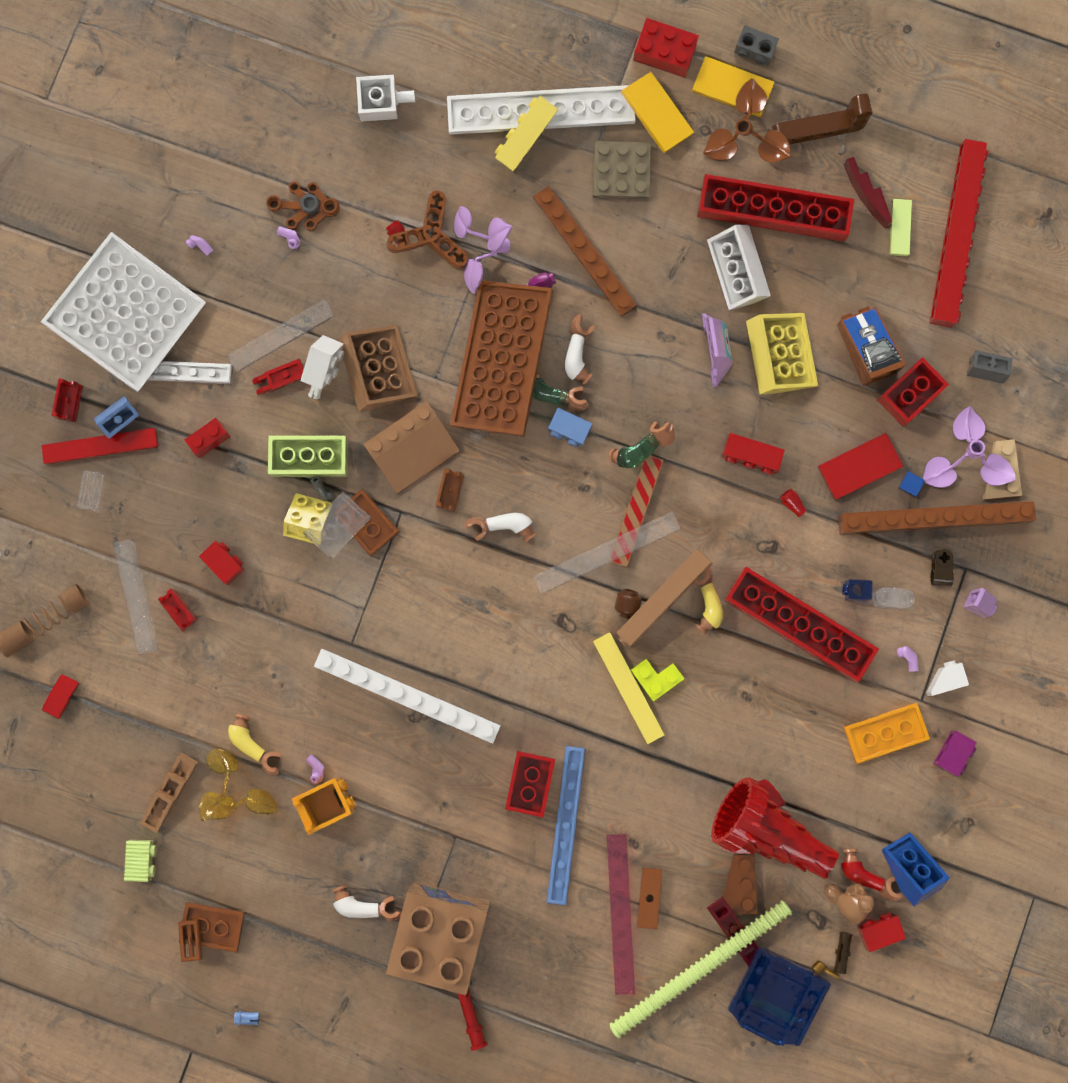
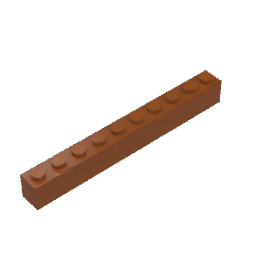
M1034 501L842 513L838 516L839 535L1021 524L1036 521Z

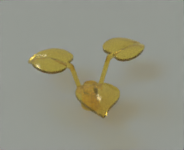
M211 749L206 758L208 767L213 772L218 774L225 773L226 776L221 796L216 792H207L201 797L199 804L201 821L226 819L230 816L232 810H236L243 802H246L248 810L257 814H273L278 811L272 796L262 789L255 788L249 790L247 797L242 798L236 804H234L230 796H225L229 772H236L238 770V761L228 751Z

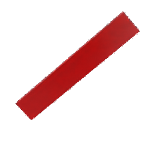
M156 428L117 433L111 438L104 435L41 445L43 463L45 465L159 447Z

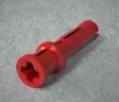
M468 988L466 995L459 993L457 995L467 1025L466 1034L469 1035L472 1045L470 1048L471 1051L486 1047L488 1043L484 1040L483 1026L481 1023H478Z

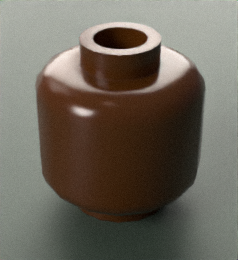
M623 589V591L617 594L614 608L620 613L619 616L631 618L640 609L642 598L635 590Z

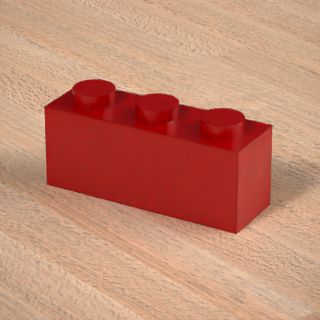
M729 433L721 457L725 458V461L728 463L736 464L738 462L744 464L743 467L754 470V468L761 469V472L764 474L773 475V473L776 474L779 471L785 449Z

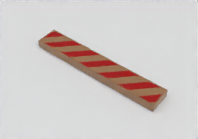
M649 454L645 455L609 562L627 568L664 461L663 459Z

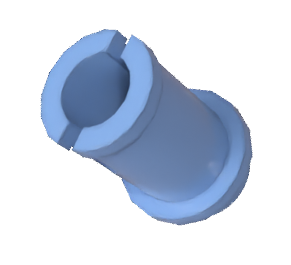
M239 1010V1012H235L234 1024H238V1026L241 1024L258 1025L259 1012H242Z

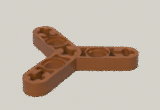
M437 190L433 191L428 198L423 226L393 234L388 238L386 244L387 249L391 253H400L428 245L455 269H462L468 261L467 254L441 231L446 197L443 192ZM435 197H438L439 200L437 208H433L435 205ZM435 213L439 220L431 221L429 214ZM430 227H434L432 231V238H430L428 234ZM415 235L418 238V242L411 243L408 240V236ZM393 240H395L396 243H399L398 247H396V245H392ZM440 244H448L450 250L443 251L440 248ZM452 250H454V254H452V256L450 257L449 255L451 254ZM456 258H462V260L459 262L455 261Z

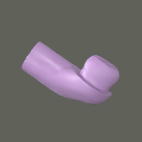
M279 226L277 235L287 239L289 248L297 249L300 246L297 232Z
M907 646L898 648L897 655L900 658L904 657L908 661L909 672L919 671L916 653Z
M311 754L306 759V762L312 767L310 780L313 784H318L324 778L325 768Z

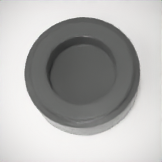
M306 194L300 200V206L307 214L317 212L320 207L319 200L314 194Z

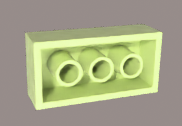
M269 436L268 474L271 477H348V438L346 436Z

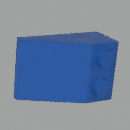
M911 833L906 834L882 849L901 892L914 907L940 891L950 879Z

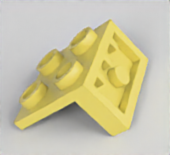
M296 493L284 520L283 536L320 545L323 537V527L331 510L332 503Z

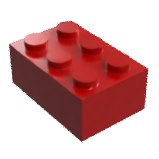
M646 18L634 51L633 61L686 78L699 35Z
M922 357L886 390L877 401L904 427L949 384Z
M517 751L505 810L544 818L555 758Z

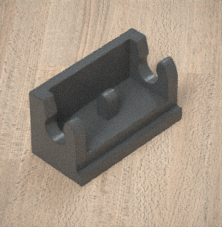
M975 350L969 361L971 366L967 370V376L1004 384L1011 375L1013 358Z

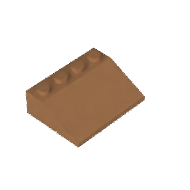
M397 325L346 332L338 339V342L344 344L342 349L344 351L343 359L358 412L380 408L418 396Z
M427 401L363 444L397 494L460 452Z

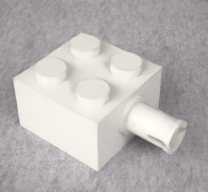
M394 75L356 77L358 114L361 122L398 119L397 105L399 103H415L414 90L400 92L396 90Z
M323 335L310 347L300 380L311 385L309 397L312 398L314 394L313 399H320L322 389L327 384L329 385L333 378L337 377L339 372L337 365L344 356V351H342L343 343Z

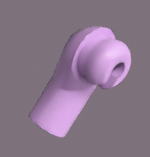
M192 235L186 240V244L191 249L197 245L206 256L213 251L211 246L201 237Z

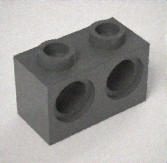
M744 25L734 53L741 58L752 59L759 65L769 66L779 38ZM743 42H749L751 46H745ZM765 48L768 50V53H763L760 49Z

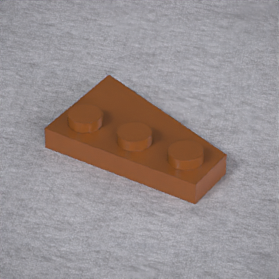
M754 854L733 855L723 897L735 915L758 914Z

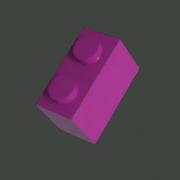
M951 731L933 765L952 776L958 777L962 775L967 768L966 762L968 758H971L976 751L975 745L977 742L958 731Z

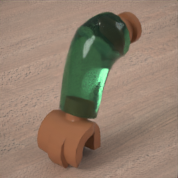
M539 370L537 371L532 398L553 404L565 405L567 403L568 409L573 413H581L588 408L589 404L586 400L574 398L582 395V386L575 387L567 393L565 390L548 386L544 379L538 375Z
M653 422L650 428L651 434L649 433L634 446L622 447L620 450L613 448L609 453V461L618 463V466L621 468H634L638 466L658 446L665 447L674 442L675 429L673 424L666 422L660 428L658 422Z

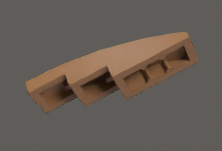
M182 752L178 755L171 771L167 773L160 789L155 793L140 823L141 825L158 833L198 763L196 760Z

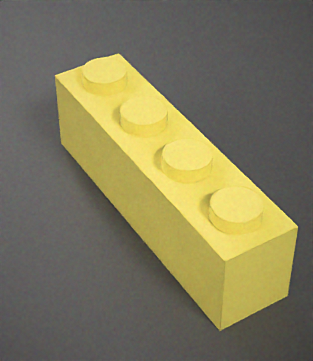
M541 95L538 99L535 97L528 105L530 107L528 113H522L517 120L519 123L515 130L512 128L508 132L506 143L504 145L500 144L494 152L497 154L495 159L512 172H514L558 111V108Z

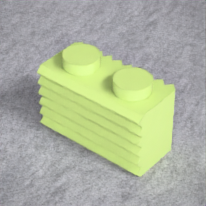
M153 840L126 841L124 881L149 882L155 876L156 867L152 864L153 857H156L157 847L154 845Z

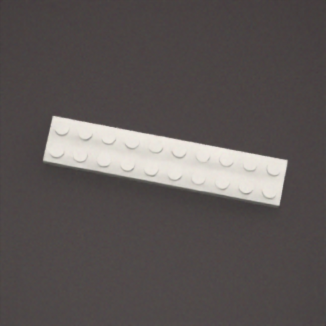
M629 85L447 96L449 135L510 131L512 128L515 130L519 125L517 122L523 112L525 114L528 113L530 110L528 105L534 97L538 99L540 95L558 108L557 113L545 129L635 124V112L621 94V91Z

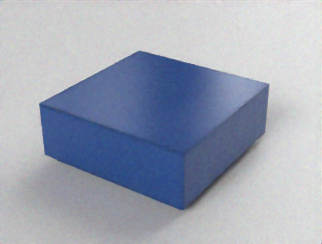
M908 471L898 489L916 497L924 484V480Z

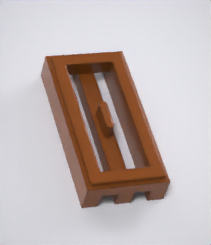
M199 919L179 921L181 962L202 960ZM193 924H194V931H195L196 956H194V947H193V934H192V925H193ZM184 925H187L189 957H186Z

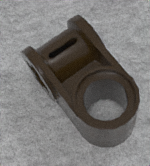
M947 549L937 550L931 558V585L952 586L954 581L953 554ZM939 556L946 557V560L942 561L939 559Z

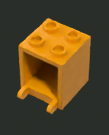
M340 776L333 778L292 798L293 805L296 807L308 835L356 812V802L352 796L349 797L346 791L349 788L344 778L341 779ZM334 789H336V791H337V793H338V795H339V797H340V800H341V802H342V804H343V806H344V807H342V808H341V806H340V804H339V802H338V800H337V797H336V795H335V793H334V791H333Z

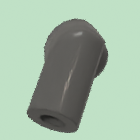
M315 476L311 479L315 491L323 500L329 501V499L335 497L332 489H325L320 477Z

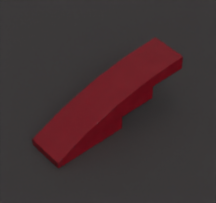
M848 158L844 163V168L857 195L871 215L885 229L889 228L893 221L881 187L873 189L868 172L860 174L855 158Z

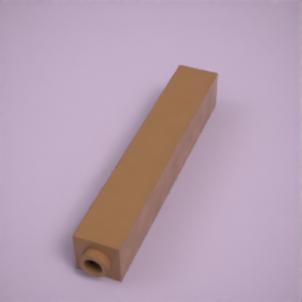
M696 549L616 632L620 636L618 640L625 646L633 647L713 563L700 550Z

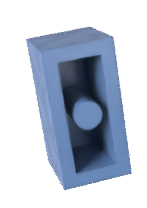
M122 396L96 416L94 420L104 434L111 438L137 418L139 413L129 400Z
M557 408L548 427V432H551L550 435L560 440L563 438L568 440L567 443L573 447H582L591 430L592 423Z

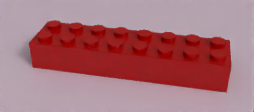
M705 174L697 217L845 242L850 232L854 199Z
M748 567L742 569L723 600L854 683L860 682L879 650L874 645Z

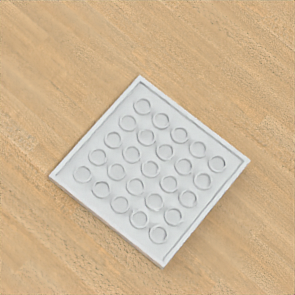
M111 232L45 315L41 323L138 393L206 302Z

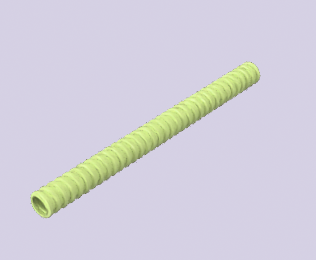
M781 900L779 905L776 903V907H771L769 912L765 911L766 914H761L759 919H755V922L751 921V925H746L744 930L740 929L741 932H736L734 937H730V940L726 939V943H721L719 948L715 947V951L711 950L709 955L705 954V958L701 957V961H696L694 966L690 965V968H686L684 973L680 972V976L676 975L675 979H671L669 984L665 983V986H661L659 991L655 990V994L651 993L650 997H646L644 1002L640 1001V1004H636L634 1009H629L630 1012L626 1011L624 1016H619L620 1019H615L614 1023H609L614 1035L620 1039L622 1034H627L626 1031H631L632 1027H637V1023L641 1024V1020L645 1021L647 1016H652L651 1013H656L657 1009H662V1005L666 1006V1002H671L672 998L676 999V995H681L683 990L687 991L686 988H691L692 984H696L698 979L701 981V977H706L708 972L712 973V969L716 970L718 965H722V962H727L726 959H731L733 954L737 955V951L741 952L743 947H747V944H752L751 941H756L758 936L762 937V933L766 934L768 929H772V926H777L776 923H781L783 918L787 919V915L791 916L792 911L785 901Z

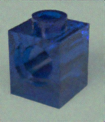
M849 579L842 586V595H845V600L870 601L872 600V581ZM854 585L860 587V595H855L853 593L852 589Z

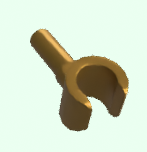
M817 960L812 965V968L819 975L825 971L836 979L840 976L830 970L820 960Z

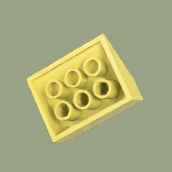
M805 313L761 314L746 321L760 395L818 386Z

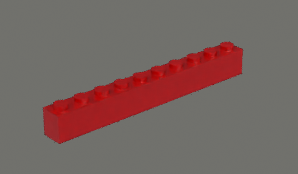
M964 139L960 145L929 324L952 328L959 322L961 317L959 305L962 304L964 299L962 288L966 285L967 275H965V270L970 264L968 253L973 246L971 235L976 228L974 218L980 206L977 200L982 193L983 186L980 183L986 171L983 165L989 154V150H986V142Z

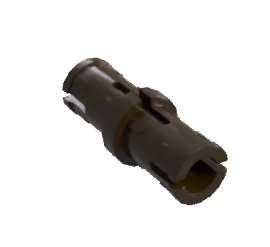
M840 932L838 949H835V954L837 955L834 972L846 974L848 957L851 956L849 951L853 934Z

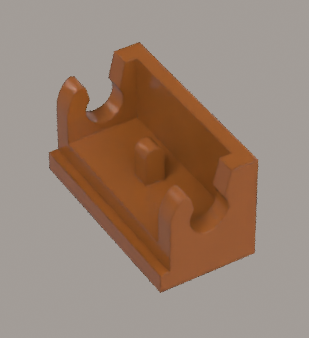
M447 468L444 469L436 501L437 508L456 511L464 475L461 472H453Z

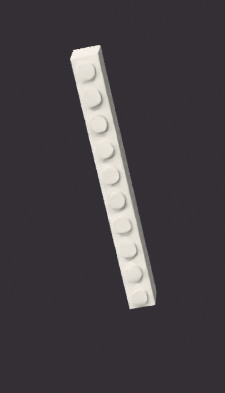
M321 649L314 667L492 744L501 727L497 723L325 649Z

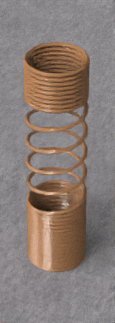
M75 584L61 594L62 599L57 595V598L66 610L67 617L62 616L52 602L49 601L50 606L56 612L58 623L54 622L47 615L43 607H40L49 621L50 629L41 624L37 616L32 612V616L40 625L41 634L34 631L25 618H23L24 622L19 621L0 633V652L5 657L11 656L34 641V633L42 636L43 628L51 630V622L59 625V616L68 619V610L76 613L88 606L90 601L80 586Z

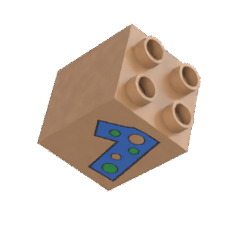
M414 882L406 894L386 974L466 995L490 901Z

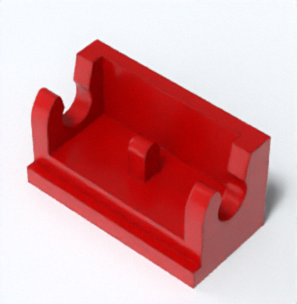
M59 378L51 416L58 420L76 422L83 385L75 381L68 382L65 379Z
M170 588L166 592L167 594L164 597H159L158 600L180 630L184 632L198 619L176 590Z

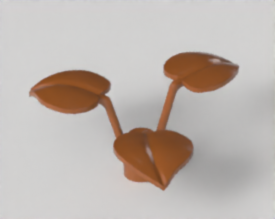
M753 78L742 86L736 97L738 111L741 113L748 112V114L743 119L737 121L734 137H732V133L729 130L723 128L715 130L710 135L703 152L707 157L715 160H727L733 157L738 151V145L734 140L737 139L739 134L742 136L752 134L762 141L758 147V153L766 162L774 163L790 157L789 142L781 132L770 130L766 133L765 138L753 131V125L748 121L752 112H761L767 104L765 91Z

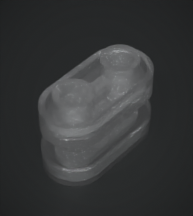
M883 587L873 592L871 601L878 608L905 609L913 605L915 596L909 589Z

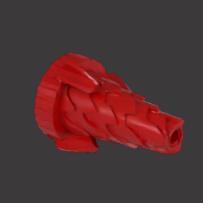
M751 777L739 780L725 796L716 813L711 831L712 841L721 846L724 851L740 854H755L756 852L771 860V858H774L784 864H791L803 872L808 870L822 879H827L828 873L831 872L837 859H839V853L832 847L814 838L804 825L791 818L787 811L780 808L785 806L786 802L766 779L756 781Z

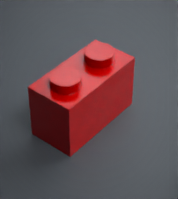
M214 418L184 440L195 456L200 459L231 436L221 422Z
M215 540L199 557L224 584L229 585L245 570L242 567L244 563L236 555L233 557L229 553L231 549L224 542L219 543Z
M887 912L879 916L880 919L874 921L872 919L865 920L861 923V926L857 927L864 947L868 952L906 939L897 915Z

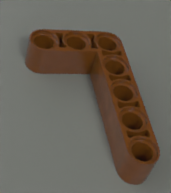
M859 94L854 96L846 110L781 122L773 125L771 128L781 132L787 138L789 145L860 131L866 126L873 113L869 95Z

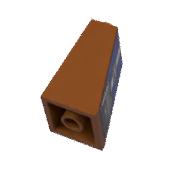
M869 306L860 309L858 314L852 315V313L842 316L837 324L862 386L897 374L906 366L877 308L873 307L870 309Z

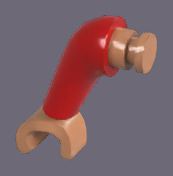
M858 849L843 850L846 857H844V862L841 863V870L846 878L856 884H861V886L879 891L886 900L896 901L904 897L901 892L894 893L891 889V883L896 882L895 877L884 880V878L867 871L863 867L862 862H859L858 856H856Z

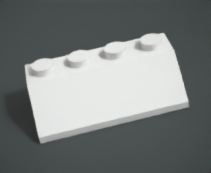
M734 225L707 240L729 310L751 305L771 296L749 225Z

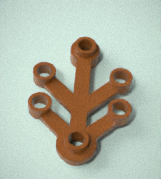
M293 181L289 184L290 192L296 194L300 200L306 195L298 182ZM314 182L308 184L307 190L309 194H314L321 203L318 209L320 212L312 219L305 221V227L310 232L316 230L317 224L326 216H336L340 210L338 201L334 198H327ZM292 186H298L297 190H292ZM311 187H317L315 191H310ZM271 195L266 200V205L272 212H278L280 209L301 210L293 218L287 219L286 226L288 229L296 230L298 223L309 215L302 210L300 202L281 201L276 195ZM274 202L278 203V206L275 208L272 207ZM330 205L334 206V209L331 211L327 209ZM295 222V225L290 227L289 223ZM309 223H314L312 228L307 227Z

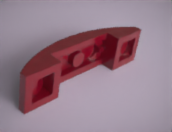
M723 896L707 907L729 940L731 936H735L736 932L740 933V929H745ZM754 940L751 941V945L747 944L746 948L743 947L741 952L737 951L748 967L764 956Z

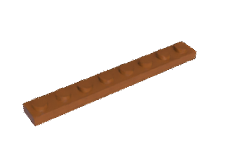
M548 186L533 196L538 206L620 317L635 308L636 303L551 188Z

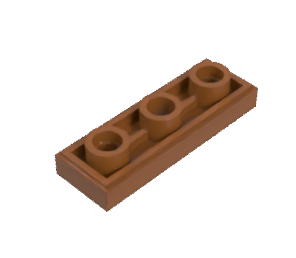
M642 867L637 928L657 929L662 869ZM647 895H652L653 899L647 901L646 897Z

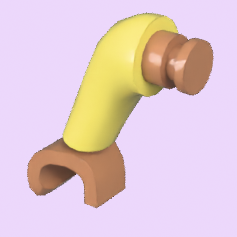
M711 568L705 572L704 579L695 582V584L702 587L700 589L705 603V612L702 613L704 617L701 619V623H697L696 626L704 635L707 634L706 631L708 629L711 630L713 627L715 629L719 628L723 621V608L713 583H710L713 578Z
M236 714L237 721H234L233 725H229L228 735L232 744L255 761H261L262 769L265 773L272 776L278 775L277 768L269 767L267 760L269 758L280 759L281 753L275 751L265 753V750L255 743L249 735L250 730L247 729L248 724L246 722L250 720V717Z

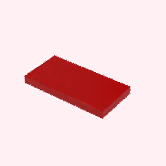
M884 433L819 465L818 469L834 500H837L904 466L887 433Z

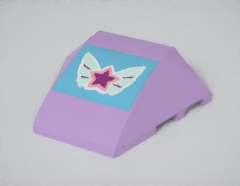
M702 314L704 332H707L712 364L710 368L713 387H717L733 366L728 328L723 321L707 314Z

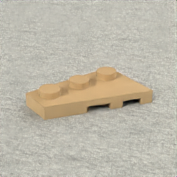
M1015 439L995 441L992 454H998L1009 462L1016 479L1013 482L999 486H992L986 483L983 500L1022 496Z

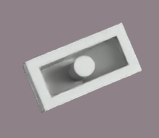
M955 660L943 663L944 667L939 668L926 692L927 696L968 686L969 683L963 664L956 663Z

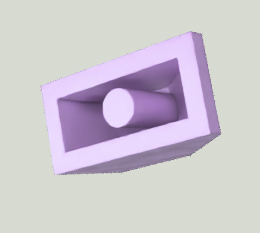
M984 588L975 589L970 592L963 608L982 618H987L995 613L997 599Z

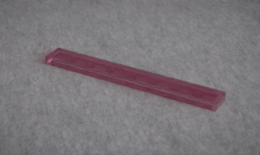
M609 834L606 836L615 995L635 994L626 834Z

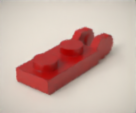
M296 359L264 372L265 374L252 380L254 385L266 380L269 385L256 390L257 395L277 390L301 380L304 370L301 359Z

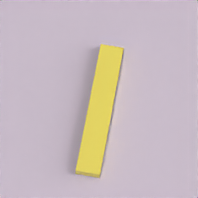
M611 633L594 640L593 643L646 743L649 744L664 736Z

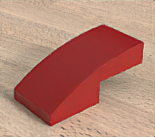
M61 674L48 695L42 711L60 719L70 704L69 700L78 688L79 682Z

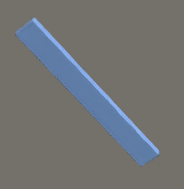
M570 746L565 748L547 903L566 905L585 748Z

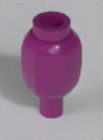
M544 272L532 277L526 285L552 288L556 281L553 273Z

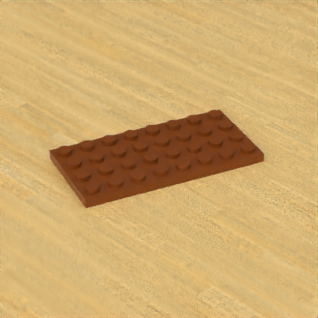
M481 281L472 315L450 423L451 427L525 437L552 301V288Z

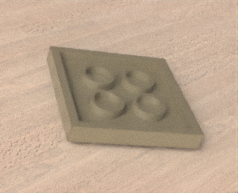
M595 141L593 197L649 199L651 142Z

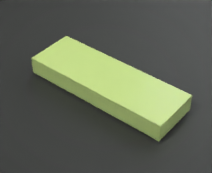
M892 200L891 219L893 222L890 229L889 255H910L912 200Z

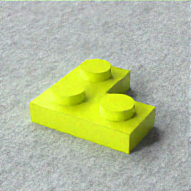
M647 659L630 670L653 702L684 680V677L674 663L659 674L656 673Z

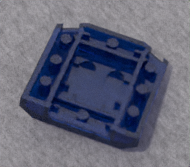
M758 947L728 1006V1010L736 1018L739 1025L747 1031L777 1046H784V1044L800 1046L831 984L822 976L766 948Z

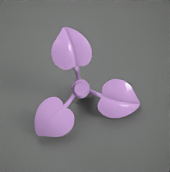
M460 206L454 220V231L457 237L464 238L468 232L469 234L488 239L487 247L491 250V253L476 257L475 261L469 259L464 269L465 283L468 289L473 294H476V290L483 277V267L479 261L491 256H497V253L509 252L510 241L507 236L513 226L501 218H494L489 225V236L472 231L469 228L472 224L471 213L466 207Z
M971 406L964 409L957 416L952 428L953 434L958 440L967 439V442L970 443L966 448V453L951 466L950 462L944 457L932 458L927 463L923 476L924 482L932 487H948L957 478V474L953 470L954 467L967 457L971 459L981 457V462L984 466L980 470V475L987 484L999 486L1013 482L1016 479L1011 465L1004 457L998 454H991L985 461V454L983 453L985 445L979 440L985 433V424Z

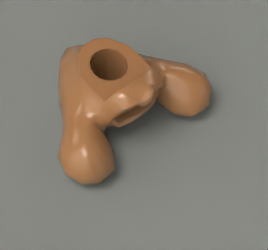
M859 883L849 886L845 893H842L835 884H828L824 888V893L828 900L834 903L841 914L853 925L862 923L867 914L874 908V899L867 895Z

